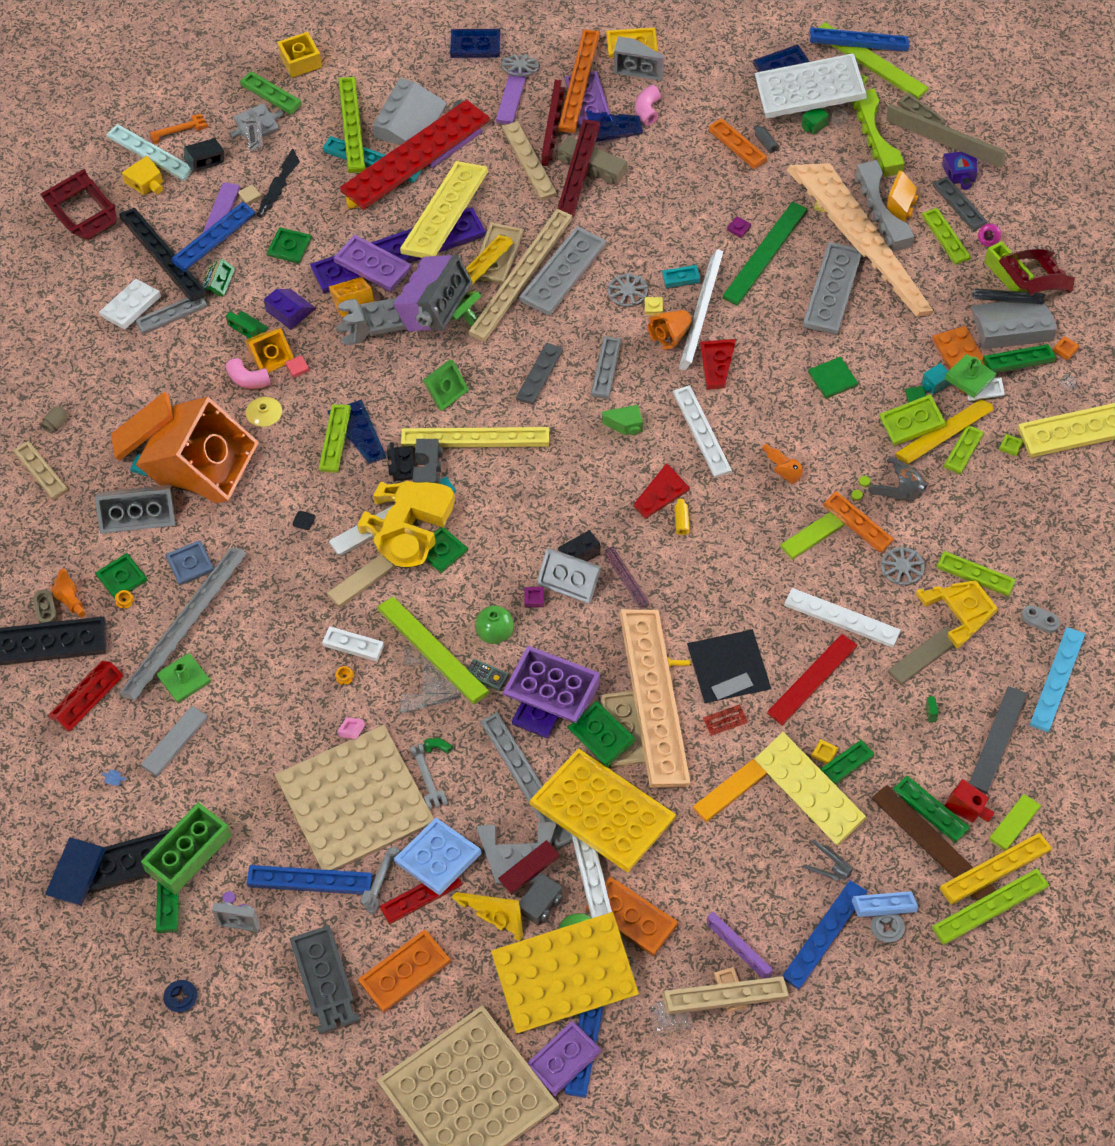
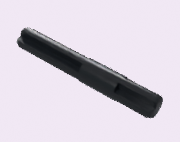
M975 288L973 292L974 299L1044 304L1045 302L1044 293H1035L1031 296L1028 292Z

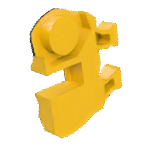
M405 481L398 484L380 482L373 495L374 503L379 505L391 501L395 502V504L388 510L385 519L364 511L357 524L358 532L360 534L368 532L372 534L377 550L394 566L411 568L423 565L429 551L436 543L435 535L433 532L413 526L415 519L444 528L455 503L452 489L442 484L429 482L416 483Z

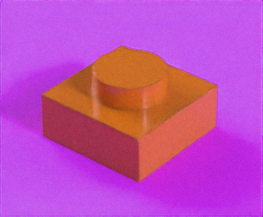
M1064 336L1054 346L1053 352L1068 361L1077 352L1079 345Z

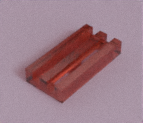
M740 704L703 717L710 736L748 722ZM737 711L739 712V714H737V715H734V716H731V717H726V718H723V719L720 720V721H717V722H714V723H711V724H710V721H711V720H714V719L723 717V716H725V715H728V714H731V713H734V712H737ZM736 720V721H734V722H731V723L722 725V724H724V723H727V722Z

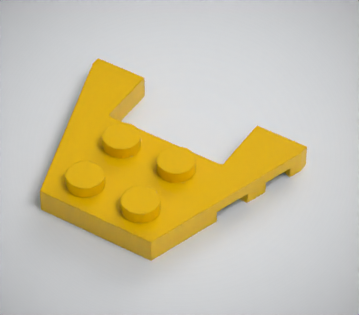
M976 580L952 584L951 587L941 588L937 586L933 587L932 590H916V596L925 607L943 599L961 622L962 626L948 632V638L957 649L997 612L996 605Z

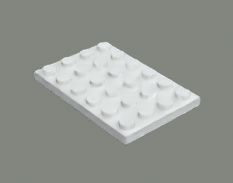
M854 53L755 73L765 118H774L781 115L867 99Z

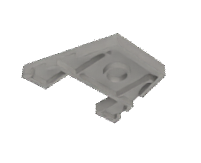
M538 823V843L496 845L495 825L477 826L497 885H502L498 880L502 874L547 840L552 844L557 823ZM542 872L539 873L527 884H534L536 880L539 878V876L542 874Z

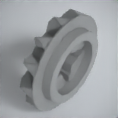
M898 914L874 916L871 922L872 935H875L878 941L881 940L886 944L889 942L895 943L903 936L905 930L904 921ZM892 921L891 929L893 931L888 930L883 933L884 926L882 924L888 925Z

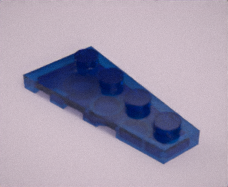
M362 399L346 404L351 407L346 437L353 443L368 464L386 459L385 452Z

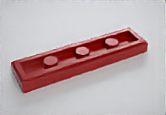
M457 878L440 896L421 883L379 907L390 925L461 887L462 883Z

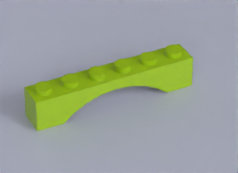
M875 88L865 90L867 99L852 101V107L854 110H857V120L862 122V132L867 135V145L872 148V158L877 160L883 172L882 176L897 175L899 171L903 172L905 163L900 151L888 144L876 128L874 118L878 112L879 98Z

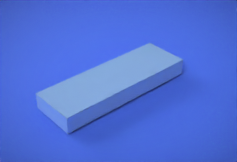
M912 891L853 896L852 903L858 917L913 913L918 910V905Z

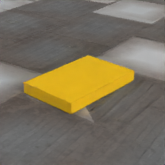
M655 27L606 31L609 58L614 57L618 36L636 39L658 52Z

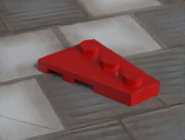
M736 339L700 342L706 390L725 388Z
M666 463L634 503V508L647 519L690 491V487Z

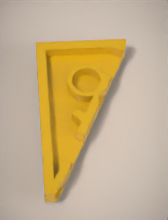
M460 892L452 895L453 900L457 901L458 904L464 908L468 905L475 909L477 916L488 923L494 924L499 930L502 931L505 928L513 933L515 940L520 941L523 938L518 900Z

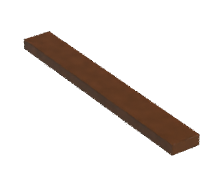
M888 785L872 797V800L953 878L973 868ZM990 884L971 896L978 901L995 892L996 889Z

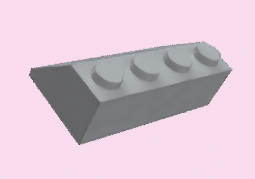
M172 485L98 492L95 496L100 534L175 526V500Z

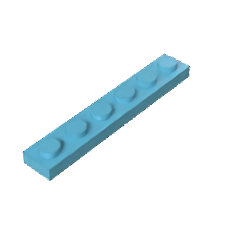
M1066 627L1029 726L1049 733L1085 633Z

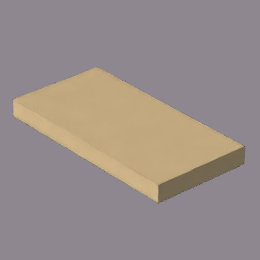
M490 222L479 254L498 235L511 237L513 244L478 280L497 284L505 282L524 229Z
M633 691L600 695L601 705L636 739L611 764V768L646 763Z

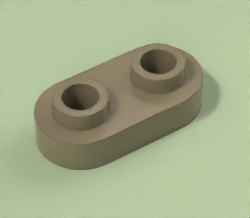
M48 590L36 592L33 596V602L39 623L56 622L57 612L52 594Z

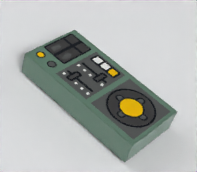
M473 659L467 669L483 685L499 692L509 677V673L477 659Z

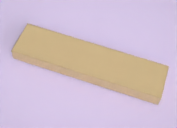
M29 441L13 450L14 454L52 500L68 491L65 484Z
M380 554L330 590L327 595L340 608L392 571L396 566Z

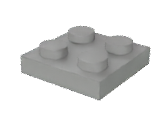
M228 902L213 904L212 912L218 926L253 932L259 931L260 923L256 911L252 907L242 905L241 907L233 906Z

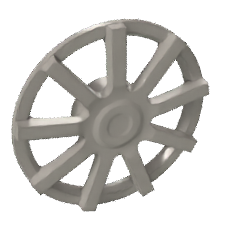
M513 54V56L504 57L502 61V69L514 76L532 75L539 68L537 59L528 57V54L524 56Z
M629 273L615 276L608 285L609 297L620 306L630 307L638 305L645 299L648 293V286L642 277ZM626 278V283H623L620 279ZM629 278L635 279L632 283H629ZM617 281L621 286H615L613 284ZM638 282L642 283L641 286H634ZM611 289L620 290L614 294H611ZM644 289L645 292L642 294L635 290ZM622 294L623 296L620 302L614 299L616 296ZM635 294L641 297V299L635 302L633 295ZM626 297H630L631 304H624Z
M903 546L888 550L881 562L884 576L889 581L898 585H909L917 582L922 577L925 568L924 560L917 551L903 548ZM900 552L901 558L899 559L893 553ZM904 552L910 553L907 559L904 558ZM888 556H891L896 562L886 561ZM914 556L919 560L915 562H910V560ZM884 565H891L894 568L885 571ZM921 565V571L916 570L911 566ZM897 571L898 576L896 580H893L888 576L889 574ZM909 571L916 573L918 577L912 580ZM902 574L906 575L908 582H899Z

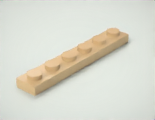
M518 121L502 126L506 138L540 201L557 196L556 190Z
M781 976L668 990L663 992L662 997L668 1015L785 1000L789 995L784 977Z

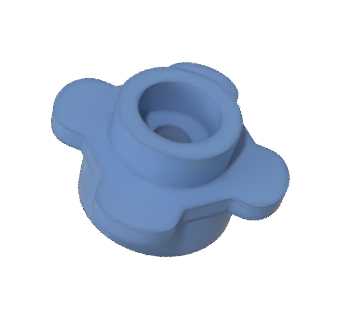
M109 770V773L102 772V775L105 776L104 782L107 784L119 786L121 780H126L125 777L120 776L121 772Z

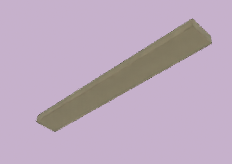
M893 104L887 106L888 122L1002 168L1005 165L1006 150Z

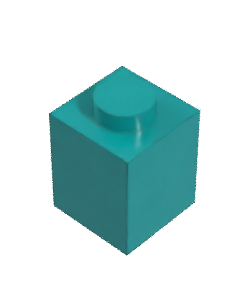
M939 363L923 373L922 386L924 389L934 395L950 385V382L944 379L948 370Z

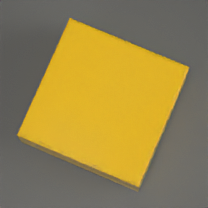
M820 739L811 757L827 764L833 760L838 747Z

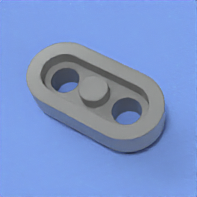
M1033 605L1026 606L1021 614L1022 620L1026 624L1047 633L1056 632L1060 625V620L1055 614Z

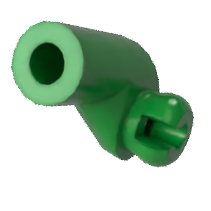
M427 738L423 741V748L426 752H431L433 748H438L449 754L453 749L451 744L441 738Z

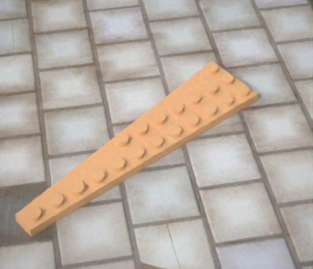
M830 163L790 165L787 169L790 175L799 185L803 184L808 189L806 193L810 197L814 196L818 201L816 204L828 212L827 216L835 223L837 228L861 255L871 260V266L874 269H879L883 274L881 277L885 282L887 281L893 285L892 290L916 317L930 315L933 309L914 284Z

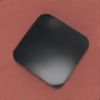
M298 511L292 525L296 528L310 530L315 515Z

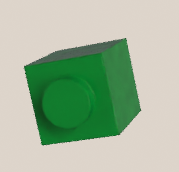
M822 108L809 110L802 116V128L812 135L816 134L828 125L829 114Z

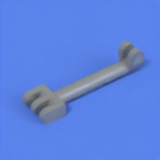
M422 743L418 744L416 748L414 746L410 747L429 795L424 796L429 810H432V804L430 803L434 801L436 808L440 807L438 799H441L443 805L448 804L444 791H436L423 756L424 748Z
M397 847L387 848L371 890H365L361 898L362 904L371 915L378 908L379 901L376 897L391 860H394L400 853Z

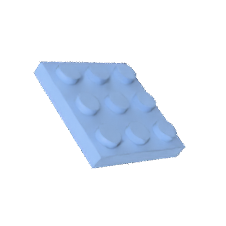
M435 818L394 858V861L398 866L440 896L482 853L481 849L438 818Z

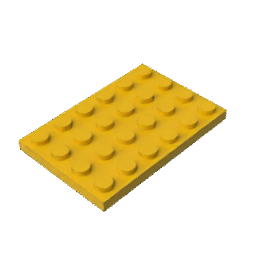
M579 748L529 802V805L627 873L676 818L675 813Z
M613 912L491 950L516 1034L639 995Z

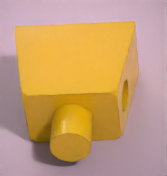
M145 156L122 172L124 183L143 195L150 191H153L155 194H160L163 191V186L160 185L163 183L161 173L149 156Z

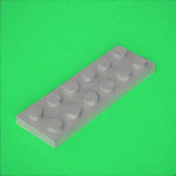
M576 226L519 296L520 301L550 316L606 246V240Z
M828 242L803 321L804 328L838 335L862 257L855 247Z

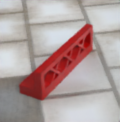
M102 660L47 716L54 721H58L66 731L70 732L123 677L122 673L112 662Z

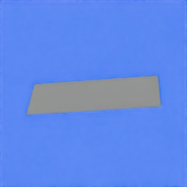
M744 673L711 688L719 700L751 687L753 683L748 674Z

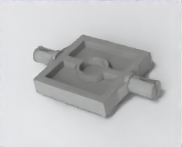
M263 103L235 115L234 121L238 129L229 132L232 139L242 135L249 142L246 121L254 117L258 139L279 130L275 120L284 117L282 110L272 114Z

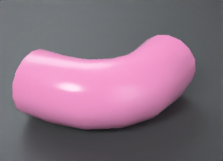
M650 85L644 89L635 101V112L646 126L654 123L658 118V113L651 107L653 103L661 99V94L655 85Z
M238 358L229 360L225 365L232 381L240 387L258 389L271 385L266 368L248 371L244 367L242 360Z

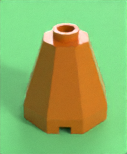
M685 310L654 314L649 317L648 321L650 323L647 324V330L654 342L658 340L664 345L661 348L664 350L672 349L678 345L691 327L692 317ZM670 336L672 338L671 342L666 343L664 339Z

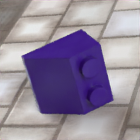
M275 289L264 299L266 312L290 330L316 309V307L292 289Z

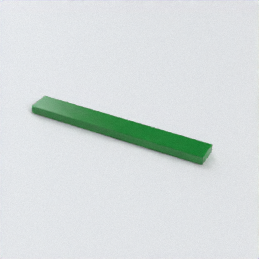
M793 201L725 291L722 299L737 306L740 304L806 214V207Z

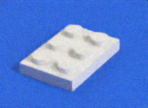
M135 279L100 310L99 314L125 330L161 297V293L157 289Z

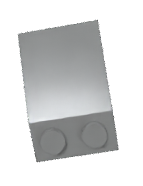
M618 36L614 49V73L663 81L664 56L636 39Z

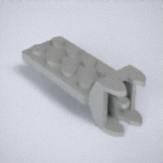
M397 298L360 305L356 299L341 302L338 310L347 311V315L343 318V322L337 325L336 331L342 333L349 332L350 335L344 336L340 342L344 345H354L363 342L368 334L372 336L407 329L393 305Z

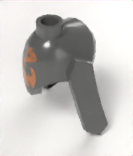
M891 456L887 459V462L894 464L895 473L899 477L898 488L883 485H870L868 487L871 495H883L910 501L915 500L921 493H924L928 483L923 481L921 474L916 469Z

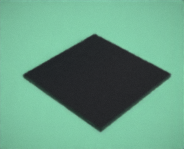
M753 629L687 643L704 703L771 690ZM744 673L748 674L753 686L719 700L717 699L711 688L712 686Z

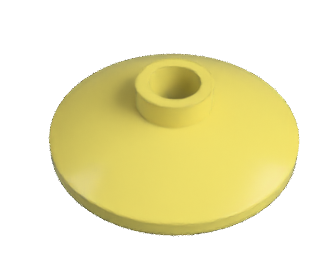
M271 397L257 398L246 409L248 421L259 427H266L276 423L282 415L281 404Z

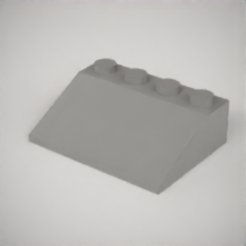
M399 78L372 125L374 138L401 145L439 119L447 102L416 82Z
M1006 301L971 306L982 349L1054 341L1057 328L1053 315L1045 303Z

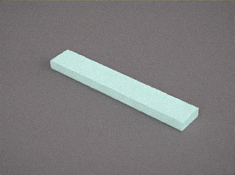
M118 124L106 134L109 139L142 158L149 156L156 166L183 181L193 172L187 163Z

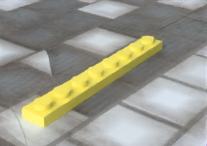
M549 427L402 428L401 447L413 446V448H416V439H439V446L549 447Z

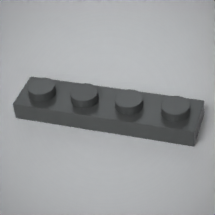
M546 342L518 392L517 400L534 405L562 354L563 348Z

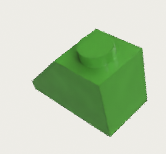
M638 405L602 411V423L621 434L634 436L643 432V421Z

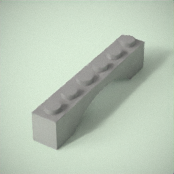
M877 160L858 164L854 173L855 181L860 183L861 193L867 197V205L873 210L874 220L879 222V230L881 234L884 233L886 244L888 247H891L893 252L913 247L914 235L909 225L895 217L882 202L879 187L883 172Z

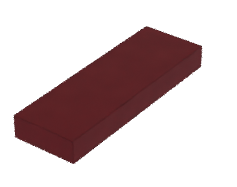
M546 840L502 874L498 880L512 896L560 858V855Z

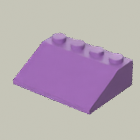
M527 646L503 691V695L576 723L593 700L600 686V673Z

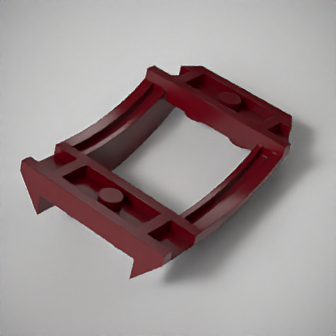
M85 169L40 194L59 221L72 234L86 240L92 239L116 224V206L105 197L94 181L87 175ZM86 190L102 211L75 225L59 205Z
M1045 249L1022 250L1005 254L999 260V263L1016 285L1023 291L1026 289L1031 296L1037 292L1047 290L1062 292L1066 290L1068 293L1073 291L1075 277L1068 276L1062 269L1058 268L1057 261L1052 257L1055 252ZM1035 259L1048 275L1029 280V275L1019 268L1020 264L1017 260Z

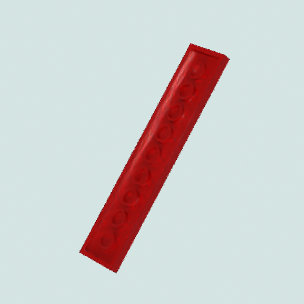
M466 99L340 187V192L362 210L366 209L490 122L489 116Z

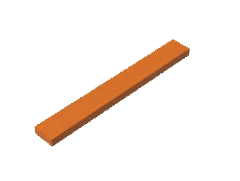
M583 29L558 127L560 132H576L600 31Z

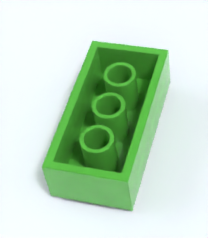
M198 802L141 861L145 872L172 894L176 895L232 836L229 826Z

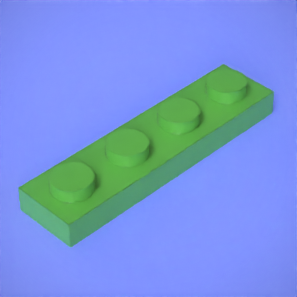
M252 71L240 80L241 86L290 115L302 105L300 99Z

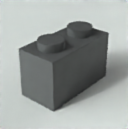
M541 874L519 902L521 915L537 926L541 921L545 922L551 914V908L554 905L558 906L563 899L562 887Z

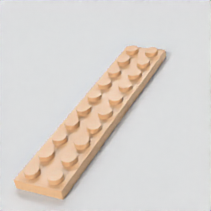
M621 609L619 614L650 787H689L691 784L659 611Z

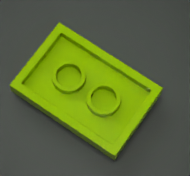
M931 394L879 414L893 446L946 427L945 421Z

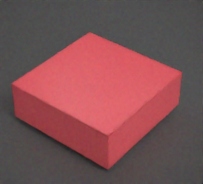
M302 355L285 362L293 378L310 371Z

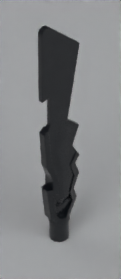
M294 149L290 151L280 167L283 170L279 177H274L267 195H264L260 203V209L256 213L257 217L262 218L265 212L273 207V203L282 194L281 189L287 185L285 179L300 163Z

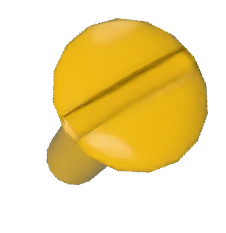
M667 657L669 667L690 666V660H671Z

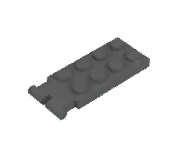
M330 925L289 938L313 1016L318 1015L321 1024L317 1026L319 1035L337 1029L335 1023L337 1021H341L342 1027L360 1021L358 1013L353 1014L351 1004L354 1003V999Z

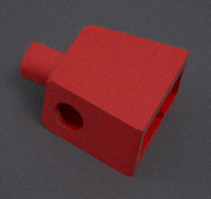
M961 779L944 804L952 813L972 823L977 817L989 822L995 813L985 807L989 799L988 796L964 779Z

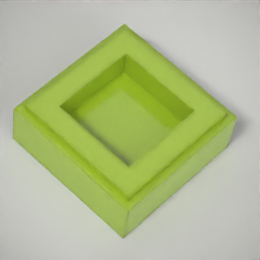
M1006 434L999 450L1017 457L1023 440Z

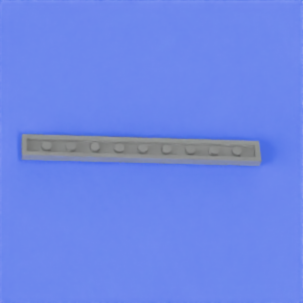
M230 548L121 689L119 694L123 698L135 700L140 696L145 685L153 679V675L158 668L164 664L168 655L175 650L178 642L185 637L191 625L198 620L200 613L208 607L210 600L220 591L223 583L230 578L233 570L240 565L243 557L246 555L243 549Z

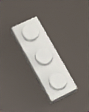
M330 626L322 642L324 647L378 662L384 648V642Z

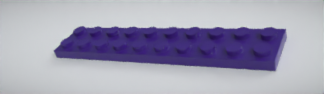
M472 207L463 211L438 253L485 237L486 231ZM413 228L371 242L375 246L408 263L422 259L401 254L400 251L401 246ZM334 256L310 264L323 294L330 292L329 286L361 276L335 263Z

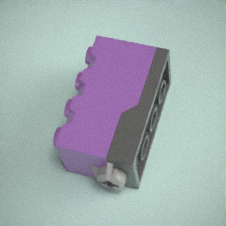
M459 255L423 257L418 264L417 271L411 275L410 283L404 286L402 295L397 297L393 305L408 331L444 330L473 282Z

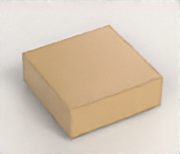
M253 184L238 191V196L246 205H250L262 198Z

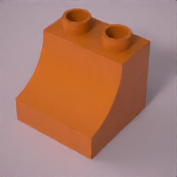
M208 396L171 406L173 419L151 436L136 466L160 486L172 485L173 487L183 488L195 492L214 503L229 501L259 442Z

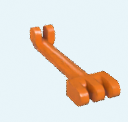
M196 114L191 116L190 122L152 131L149 135L152 143L155 145L160 143V136L194 127L197 131L208 128V125L202 114Z

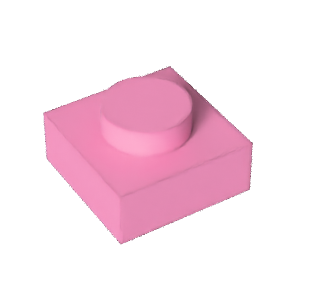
M346 717L337 733L342 738L356 740L365 727V723L362 719Z

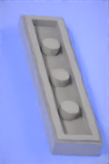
M186 298L136 319L135 322L142 335L208 306L203 298L193 302Z
M604 336L591 397L609 399L622 342L621 338Z
M191 706L142 762L141 766L158 777L208 719L207 715Z

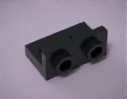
M390 442V449H387V458L391 460V464L388 465L389 476L393 475L394 482L413 480L415 467L413 446L394 448V443Z

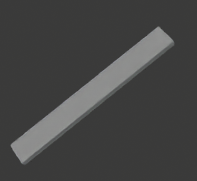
M497 712L481 720L480 723L527 801L530 802V799L543 785ZM532 807L540 822H554ZM558 824L552 838V842L557 850L573 842L571 833Z

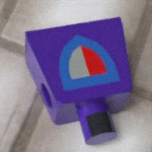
M963 152L943 154L942 166L948 178L954 184L960 183L963 190L971 188V182L976 181L977 158Z

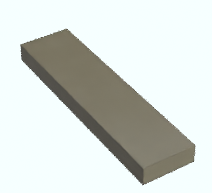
M947 627L943 628L888 669V673L902 686L954 647V644L948 638L950 630Z

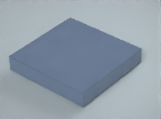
M201 540L165 554L179 586L207 575L214 570Z

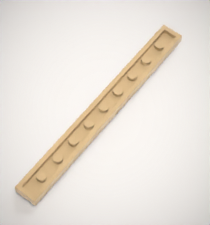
M556 209L471 327L469 336L483 342L487 340L572 221L571 214Z

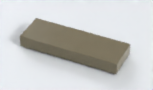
M910 93L897 102V105L907 111L939 124H946L944 118Z

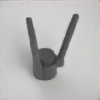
M812 840V843L835 862L832 868L834 874L809 865H804V868L830 877L837 882L839 879L845 881L853 867L845 862L829 846L825 845L824 847L816 840Z

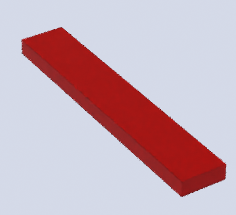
M841 634L767 711V714L783 726L857 648V644L844 634Z

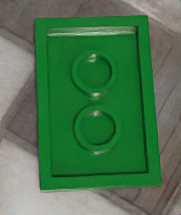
M597 701L583 712L576 723L573 722L567 727L606 767H609L636 741L635 737Z

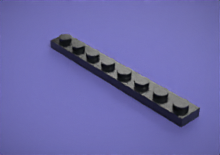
M136 208L120 213V219L190 302L206 296V290L188 269L184 272L171 262L175 254Z

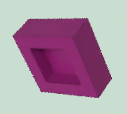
M736 216L727 226V231L742 238L751 228V223Z
M524 587L525 608L544 607V587Z

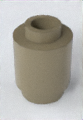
M54 406L42 419L41 426L43 429L51 434L57 431L68 419L66 410L60 406Z

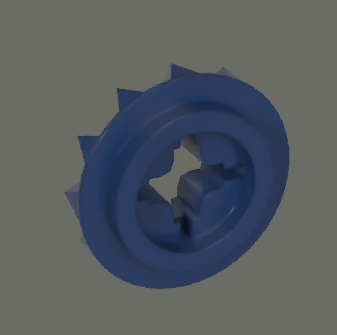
M187 980L174 981L164 991V1003L171 1012L174 1011L180 1014L181 1012L189 1011L196 1003L198 997L197 990ZM182 989L184 996L187 997L183 998L180 1004L178 999L174 997L179 996V992Z

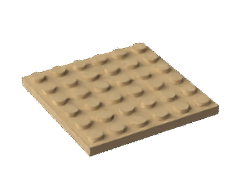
M385 725L358 736L356 740L351 739L275 774L282 792L322 870H338L425 829L434 820Z
M483 1005L377 1080L378 1085L423 1146H508L559 1108L557 1101Z

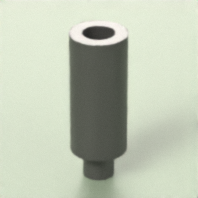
M756 125L754 127L755 136L770 154L778 151V143L765 127Z

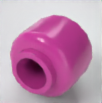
M993 223L983 225L978 232L980 243L987 247L997 244L1002 236L1000 227Z

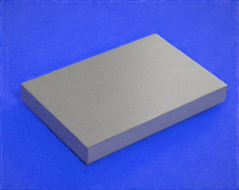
M547 548L537 585L589 604L595 591L601 567Z

